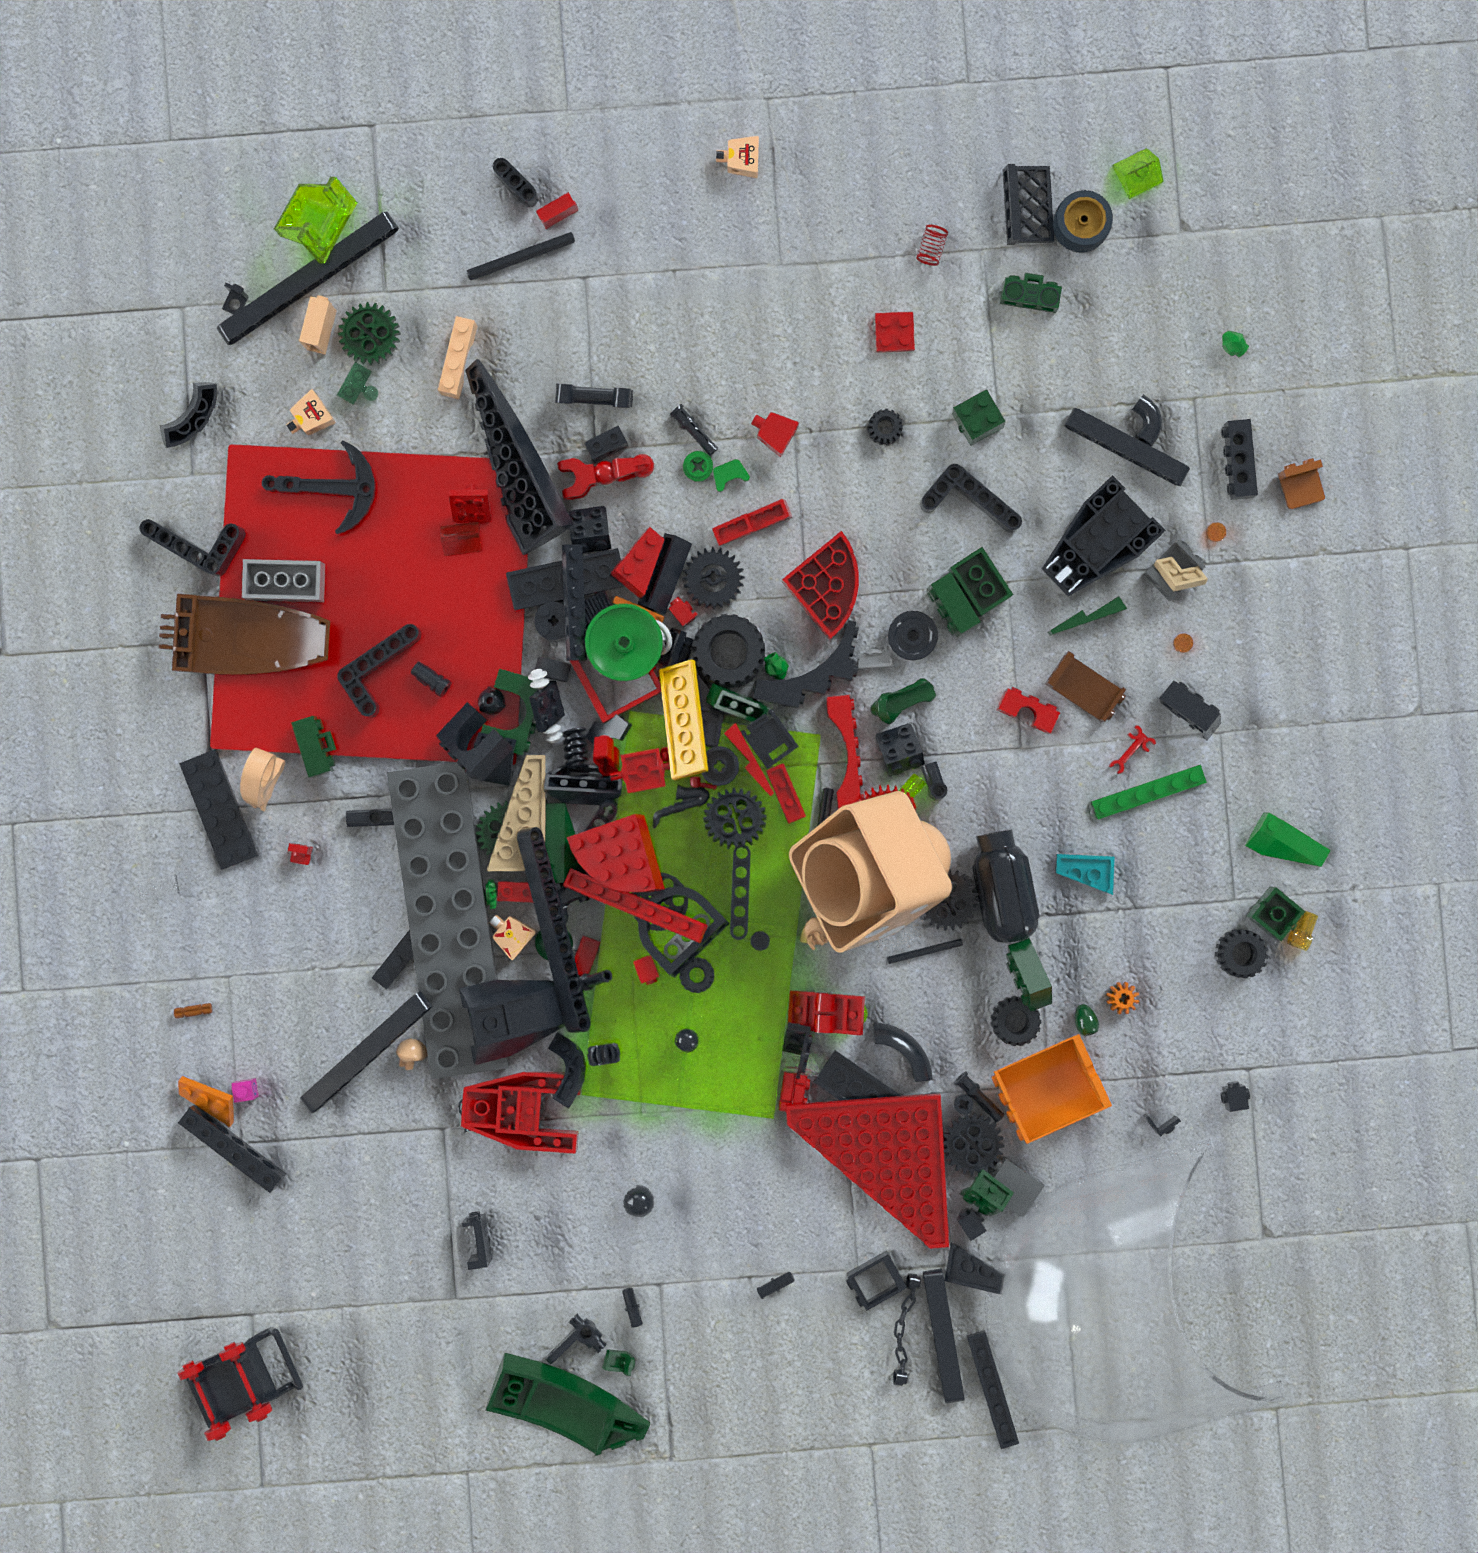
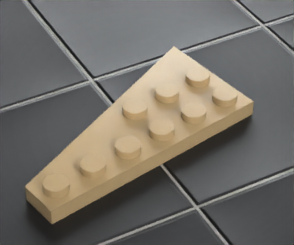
M525 755L486 871H525L517 841V833L521 829L538 827L542 831L545 841V755Z

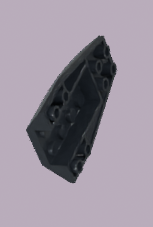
M1113 475L1083 503L1042 567L1044 573L1067 597L1136 559L1166 531L1153 517L1149 518L1124 492L1126 488Z
M495 979L459 988L462 1008H467L474 1040V1045L470 1046L474 1065L513 1056L565 1027L553 980Z

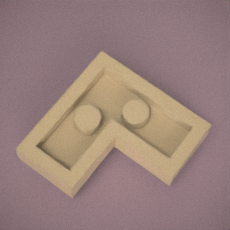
M1173 557L1156 560L1154 564L1173 592L1205 585L1208 580L1198 566L1181 569Z

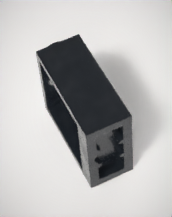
M887 1250L847 1272L848 1279L846 1282L850 1290L854 1289L858 1296L855 1298L859 1306H864L866 1311L907 1289ZM883 1261L896 1284L867 1300L855 1276Z

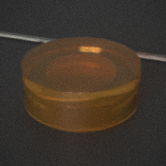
M1212 523L1206 529V536L1212 542H1219L1225 538L1226 528L1222 523Z
M1186 633L1179 634L1173 640V647L1179 653L1188 652L1193 647V639Z

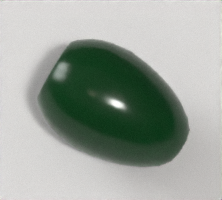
M1086 1004L1079 1005L1075 1011L1077 1030L1083 1036L1097 1033L1099 1021L1095 1012Z

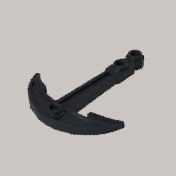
M343 440L340 443L347 451L351 463L355 467L356 479L354 480L301 479L293 476H278L275 478L271 475H267L262 479L263 488L269 492L278 490L284 493L311 492L354 496L353 508L348 510L343 522L335 530L336 534L344 533L361 522L368 514L376 492V481L371 465L363 453ZM270 481H274L273 487L268 486ZM293 482V487L289 489L287 487L288 483ZM369 486V492L365 493L363 491L364 487Z

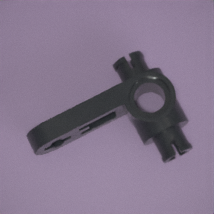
M578 1313L574 1315V1318L572 1317L569 1321L574 1329L545 1357V1360L551 1365L576 1340L585 1344L589 1349L593 1347L597 1353L601 1352V1349H604L607 1344L601 1339L603 1334L597 1329L595 1323L587 1318L583 1320ZM583 1328H588L591 1330L592 1334L589 1336H585L582 1334L581 1330Z

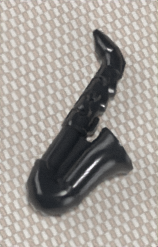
M677 784L676 800L682 799V802H676L674 805H669L655 812L653 828L657 827L662 817L706 804L710 798L709 791L703 787H683Z

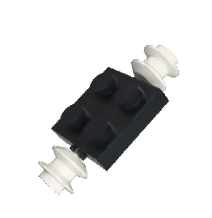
M536 669L528 676V679L533 680L530 687L538 690L529 697L538 732L547 734L544 740L549 743H556L560 741L563 735L561 732H558L561 726L555 723L565 716L560 691L556 681L544 679L547 675L546 671Z

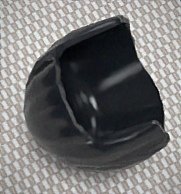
M636 1185V1188H632L624 1196L623 1207L629 1215L645 1217L654 1208V1196L647 1187Z

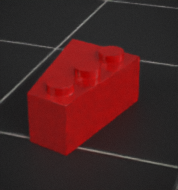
M651 527L647 528L610 573L638 598L645 595L664 538Z

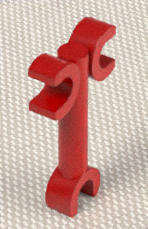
M1138 725L1134 726L1138 732L1136 736L1131 733L1127 734L1130 739L1135 741L1118 760H1114L1109 764L1110 768L1114 764L1119 765L1120 768L1116 772L1117 774L1124 771V764L1140 746L1143 751L1149 752L1150 750L1146 747V743L1156 744L1153 738H1148L1142 733V728Z

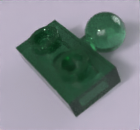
M354 362L336 396L352 405L355 404L361 392L368 401L376 400L379 395L377 388L365 386L372 371Z

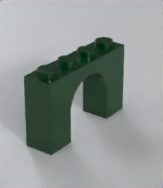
M499 669L494 687L519 695L526 705V717L520 726L512 730H502L483 724L481 733L489 734L494 729L503 737L516 739L514 753L525 756V752L529 753L531 747L530 735H534L536 730L529 697L538 690L530 687L533 680L528 679L527 676Z

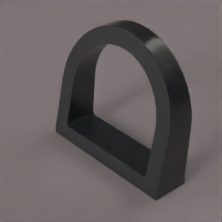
M680 886L660 890L648 900L658 905L676 897L688 898L697 902L714 920L706 929L701 943L692 942L671 963L654 944L650 934V922L640 918L638 920L639 937L644 948L673 978L730 924L700 893Z

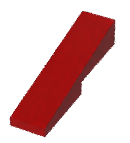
M780 499L751 513L743 514L712 528L718 545L722 546L792 518L786 500Z
M735 723L724 735L750 762L744 768L767 794L772 796L774 792Z

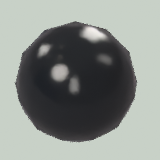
M686 1028L676 1034L674 1042L680 1050L689 1053L698 1047L699 1037L695 1031Z

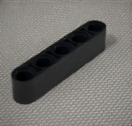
M746 845L745 849L748 854L743 859L737 857V850L734 849L730 934L736 940L744 939L748 932L751 852ZM744 867L747 870L744 878L736 876L737 868ZM737 887L745 888V896L737 897L735 895ZM737 906H742L745 909V914L742 917L734 914V909ZM742 926L745 930L744 934L736 936L733 933L734 927Z

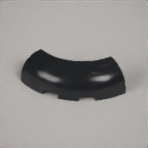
M193 383L192 399L186 411L176 420L168 424L159 425L166 448L175 447L189 441L190 438L201 432L207 425L216 405V383Z
M873 1023L874 1043L892 1047L903 1054L911 1066L915 1082L933 1079L931 1065L924 1049L909 1033L893 1025Z

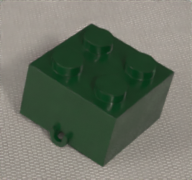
M987 389L953 407L952 415L959 425L958 430L961 434H964L970 446L996 433L1005 426L1006 421Z
M1269 886L1247 913L1246 917L1274 940L1282 941L1290 930L1293 931L1297 927L1296 923L1306 911L1277 887Z

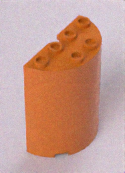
M1079 1034L994 1071V1076L991 1077L995 1087H999L1001 1092L998 1094L1002 1105H1006L1009 1110L1006 1114L1010 1123H1015L1018 1129L1016 1134L1020 1142L1024 1140L1026 1144L1112 1106Z

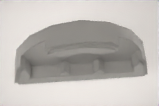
M880 649L866 651L857 662L858 670L895 667L892 657Z

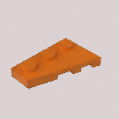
M184 1076L179 1079V1095L228 1127H231L234 1123L232 1095Z

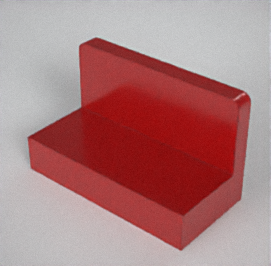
M568 192L536 210V214L545 229H548L579 210L577 203Z

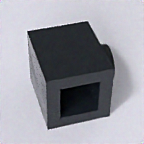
M966 1208L958 1214L959 1216L956 1219L970 1241L987 1231L982 1224L985 1220L979 1211L975 1212L973 1208Z

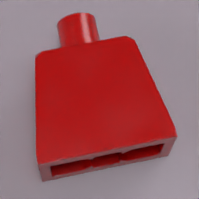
M770 412L766 419L756 414L751 425L760 429L757 439L781 457L797 431L799 422Z

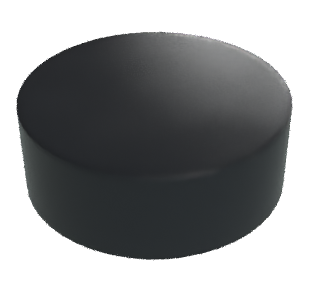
M757 931L751 936V945L755 950L762 951L768 948L770 938L767 933Z

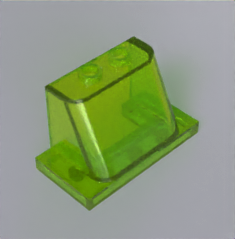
M330 176L327 184H298L274 230L280 237L302 244L319 263H325L358 202L337 177Z

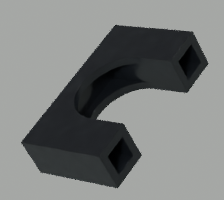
M467 702L436 736L441 741L439 745L444 750H449L448 755L465 770V773L471 779L476 777L482 782L514 747L493 729L478 746L467 751L470 739L487 721L478 710Z

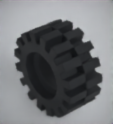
M880 409L878 412H875L868 423L870 438H873V441L875 443L878 442L879 445L895 443L903 429L902 419L899 418L900 415L898 413L895 414L894 410L889 411L888 409ZM883 420L891 422L893 426L892 431L889 434H882L878 430L879 422Z
M697 957L680 972L679 979L686 990L692 993L704 992L711 987L714 981V969L706 959ZM693 968H701L704 971L705 977L699 983L693 982L689 977V973Z

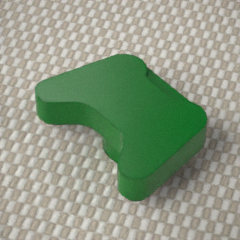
M738 459L713 469L716 489L720 493L724 491L725 485L729 481L741 479L744 482H748L750 480V475Z

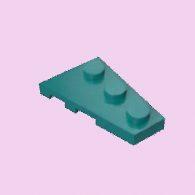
M1056 854L1055 873L1113 895L1115 857Z

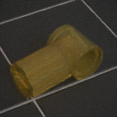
M1306 911L1296 923L1297 927L1289 933L1287 944L1307 951L1312 943L1313 936L1311 934L1318 915Z

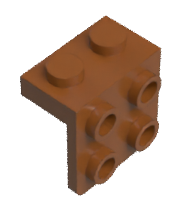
M1314 458L1302 461L1303 464L1299 466L1293 463L1284 466L1285 470L1278 473L1289 509H1295L1325 499L1318 470L1323 467L1321 459L1314 461Z

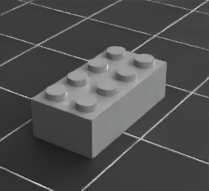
M243 559V599L250 601L324 602L325 564L321 561Z

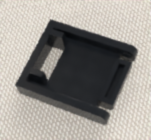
M772 709L768 712L773 718L769 719L764 714L747 726L751 734L747 735L746 731H740L767 769L799 747ZM784 743L788 750L773 760L769 753Z

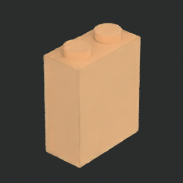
M317 295V298L310 296L299 342L309 351L326 355L337 310L328 301V298Z

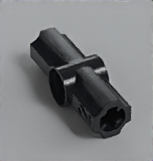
M392 809L346 811L347 827L394 825ZM375 812L381 816L378 823H374L371 819L372 814Z

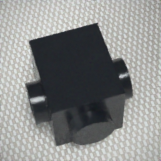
M1234 1081L1227 1083L1228 1086L1222 1087L1223 1092L1220 1093L1226 1110L1234 1112L1249 1109L1248 1100H1250V1092L1245 1085Z

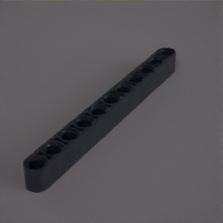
M387 211L379 214L217 326L218 332L227 345L238 342L390 238L399 230V227Z
M538 827L521 829L517 833V841L566 1030L570 1033L587 1032L590 1029L591 1021L543 833Z

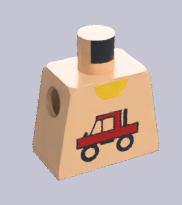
M759 136L728 140V150H716V162H728V173L758 178Z
M311 389L290 409L295 419L287 423L286 426L292 434L302 428L307 435H311L336 422L317 393Z

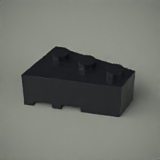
M1173 680L1160 696V703L1178 718L1181 717L1188 722L1190 728L1193 730L1196 728L1203 733V738L1208 741L1221 725L1220 710L1213 704H1210V706L1206 704L1204 698L1198 693L1192 694L1184 683H1177Z

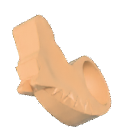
M259 748L253 749L245 763L240 782L241 796L246 803L252 805L253 808H260L261 811L265 812L275 784L284 769L285 760Z

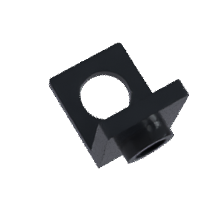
M225 282L224 286L229 291V294L222 309L235 314L245 307L249 296L244 292L243 287L235 283L231 285ZM233 299H237L240 302V306L236 310H232L229 307V303Z
M1147 1114L1143 1115L1155 1133L1160 1137L1163 1134L1171 1133L1175 1129V1125L1181 1122L1177 1116H1173L1157 1128Z

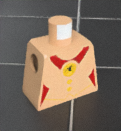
M496 914L489 922L497 930L492 938L512 961L538 932L513 916H509L504 921Z

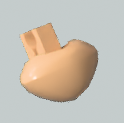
M811 917L806 922L800 936V942L809 944L812 950L816 949L815 945H824L829 942L817 917Z
M406 1039L396 1049V1055L400 1058L399 1066H405L406 1070L413 1069L414 1061H423L428 1056L426 1046L417 1039Z

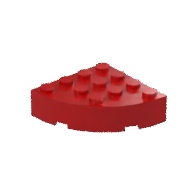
M842 531L782 579L784 586L829 640L842 629L850 617L859 588V570L856 557L850 542Z
M633 814L567 837L571 851L578 863L591 877L601 884L625 892H655L665 889L644 815Z

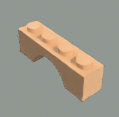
M455 317L438 387L439 393L443 396L460 400L464 384L466 359L470 347L474 343L478 327L475 320Z

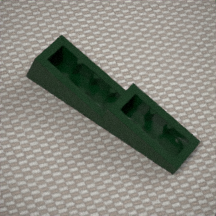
M1120 596L1088 616L1081 610L1047 633L1049 636L1122 612L1127 607Z

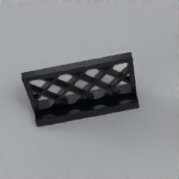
M1007 164L1002 170L1007 245H1015L1016 243H1053L1055 239L1050 166H1016L1015 164ZM1017 172H1024L1029 178L1023 183L1018 178ZM1036 172H1045V180L1042 183L1034 176ZM1030 179L1039 186L1034 192L1025 185ZM1022 188L1030 195L1025 202L1019 197V191ZM1040 188L1046 193V199L1043 202L1035 195ZM1031 198L1040 205L1035 211L1026 204ZM1023 207L1031 214L1026 221L1020 216V210ZM1041 207L1047 212L1045 220L1036 214ZM1032 217L1041 224L1036 230L1027 223ZM1024 226L1033 233L1029 238L1021 237V229ZM1044 226L1048 230L1049 237L1043 238L1038 233V230Z

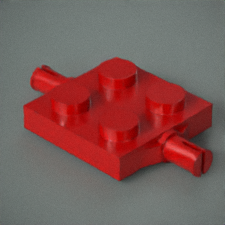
M659 748L620 755L622 761L621 771L610 773V776H615L611 777V781L617 779L624 780L627 793L665 787L664 774L665 770H670V766H668L670 762L663 763L660 758Z

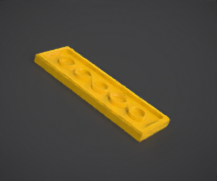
M691 659L659 670L671 779L675 781L708 771L695 661Z

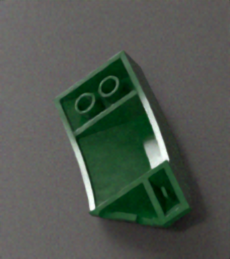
M504 1353L485 1410L546 1428L576 1442L593 1452L595 1456L602 1454V1451L609 1448L614 1450L626 1445V1442L634 1439L636 1441L644 1439L650 1427L648 1420L599 1386L560 1368L509 1353Z

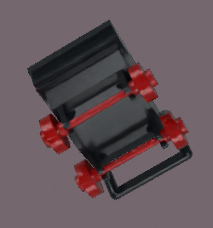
M274 1327L259 1332L249 1338L244 1344L243 1342L235 1344L234 1341L225 1345L224 1350L218 1354L195 1363L193 1360L187 1362L177 1372L180 1380H187L206 1425L210 1428L204 1433L207 1441L214 1439L218 1441L226 1437V1433L232 1429L227 1420L247 1412L245 1415L249 1422L255 1420L260 1422L268 1417L267 1414L273 1410L269 1401L279 1398L294 1388L297 1390L303 1388V1383L279 1330ZM271 1335L274 1336L293 1378V1381L286 1383L277 1390L256 1343Z

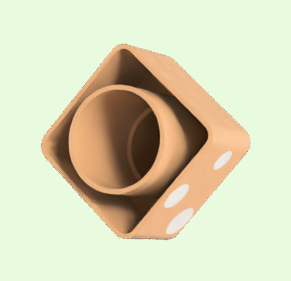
M901 791L842 806L793 845L789 852L791 865L831 947L839 953L894 935L946 899L952 891V883L948 876L951 865V852L947 840L936 827L919 819L909 797Z

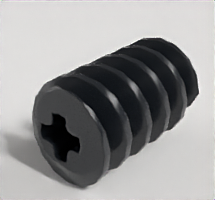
M571 728L562 733L565 738L563 740L565 745L563 749L566 753L564 759L567 760L565 767L575 770L589 767V765L583 764V762L589 760L588 757H583L584 754L588 753V750L582 749V747L587 746L586 742H582L583 739L587 738V735L581 734L586 731V728Z

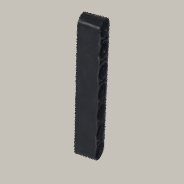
M1078 408L1072 409L1064 424L1070 431L1176 486L1182 485L1190 470L1184 463Z
M942 1268L923 1271L945 1404L965 1401Z

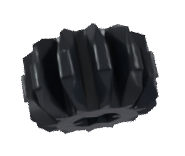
M616 1043L590 1046L587 1049V1058L591 1066L612 1064L620 1061V1049Z

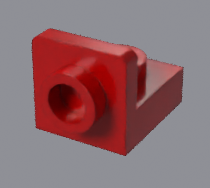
M289 843L288 851H291L290 862L309 865L313 847Z

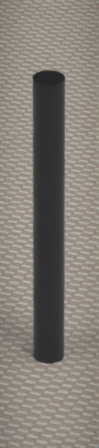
M960 938L888 956L887 961L888 964L960 947L963 946V942Z

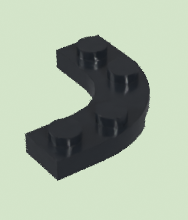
M557 1032L547 1049L563 1059L565 1075L552 1099L570 1108L585 1081L586 1062L581 1048L574 1041Z

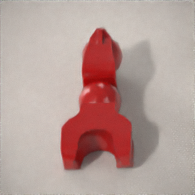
M639 454L634 458L613 459L612 463L602 461L596 466L593 464L586 465L576 458L557 462V469L560 472H573L576 476L573 486L562 490V499L574 500L584 498L588 495L591 488L599 486V484L609 485L615 480L617 482H625L636 477L646 478L654 471V461L647 454Z

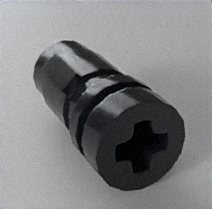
M420 661L411 670V674L419 682L429 686L430 690L435 691V694L440 697L446 694L452 684L450 680L444 679L443 675H438Z

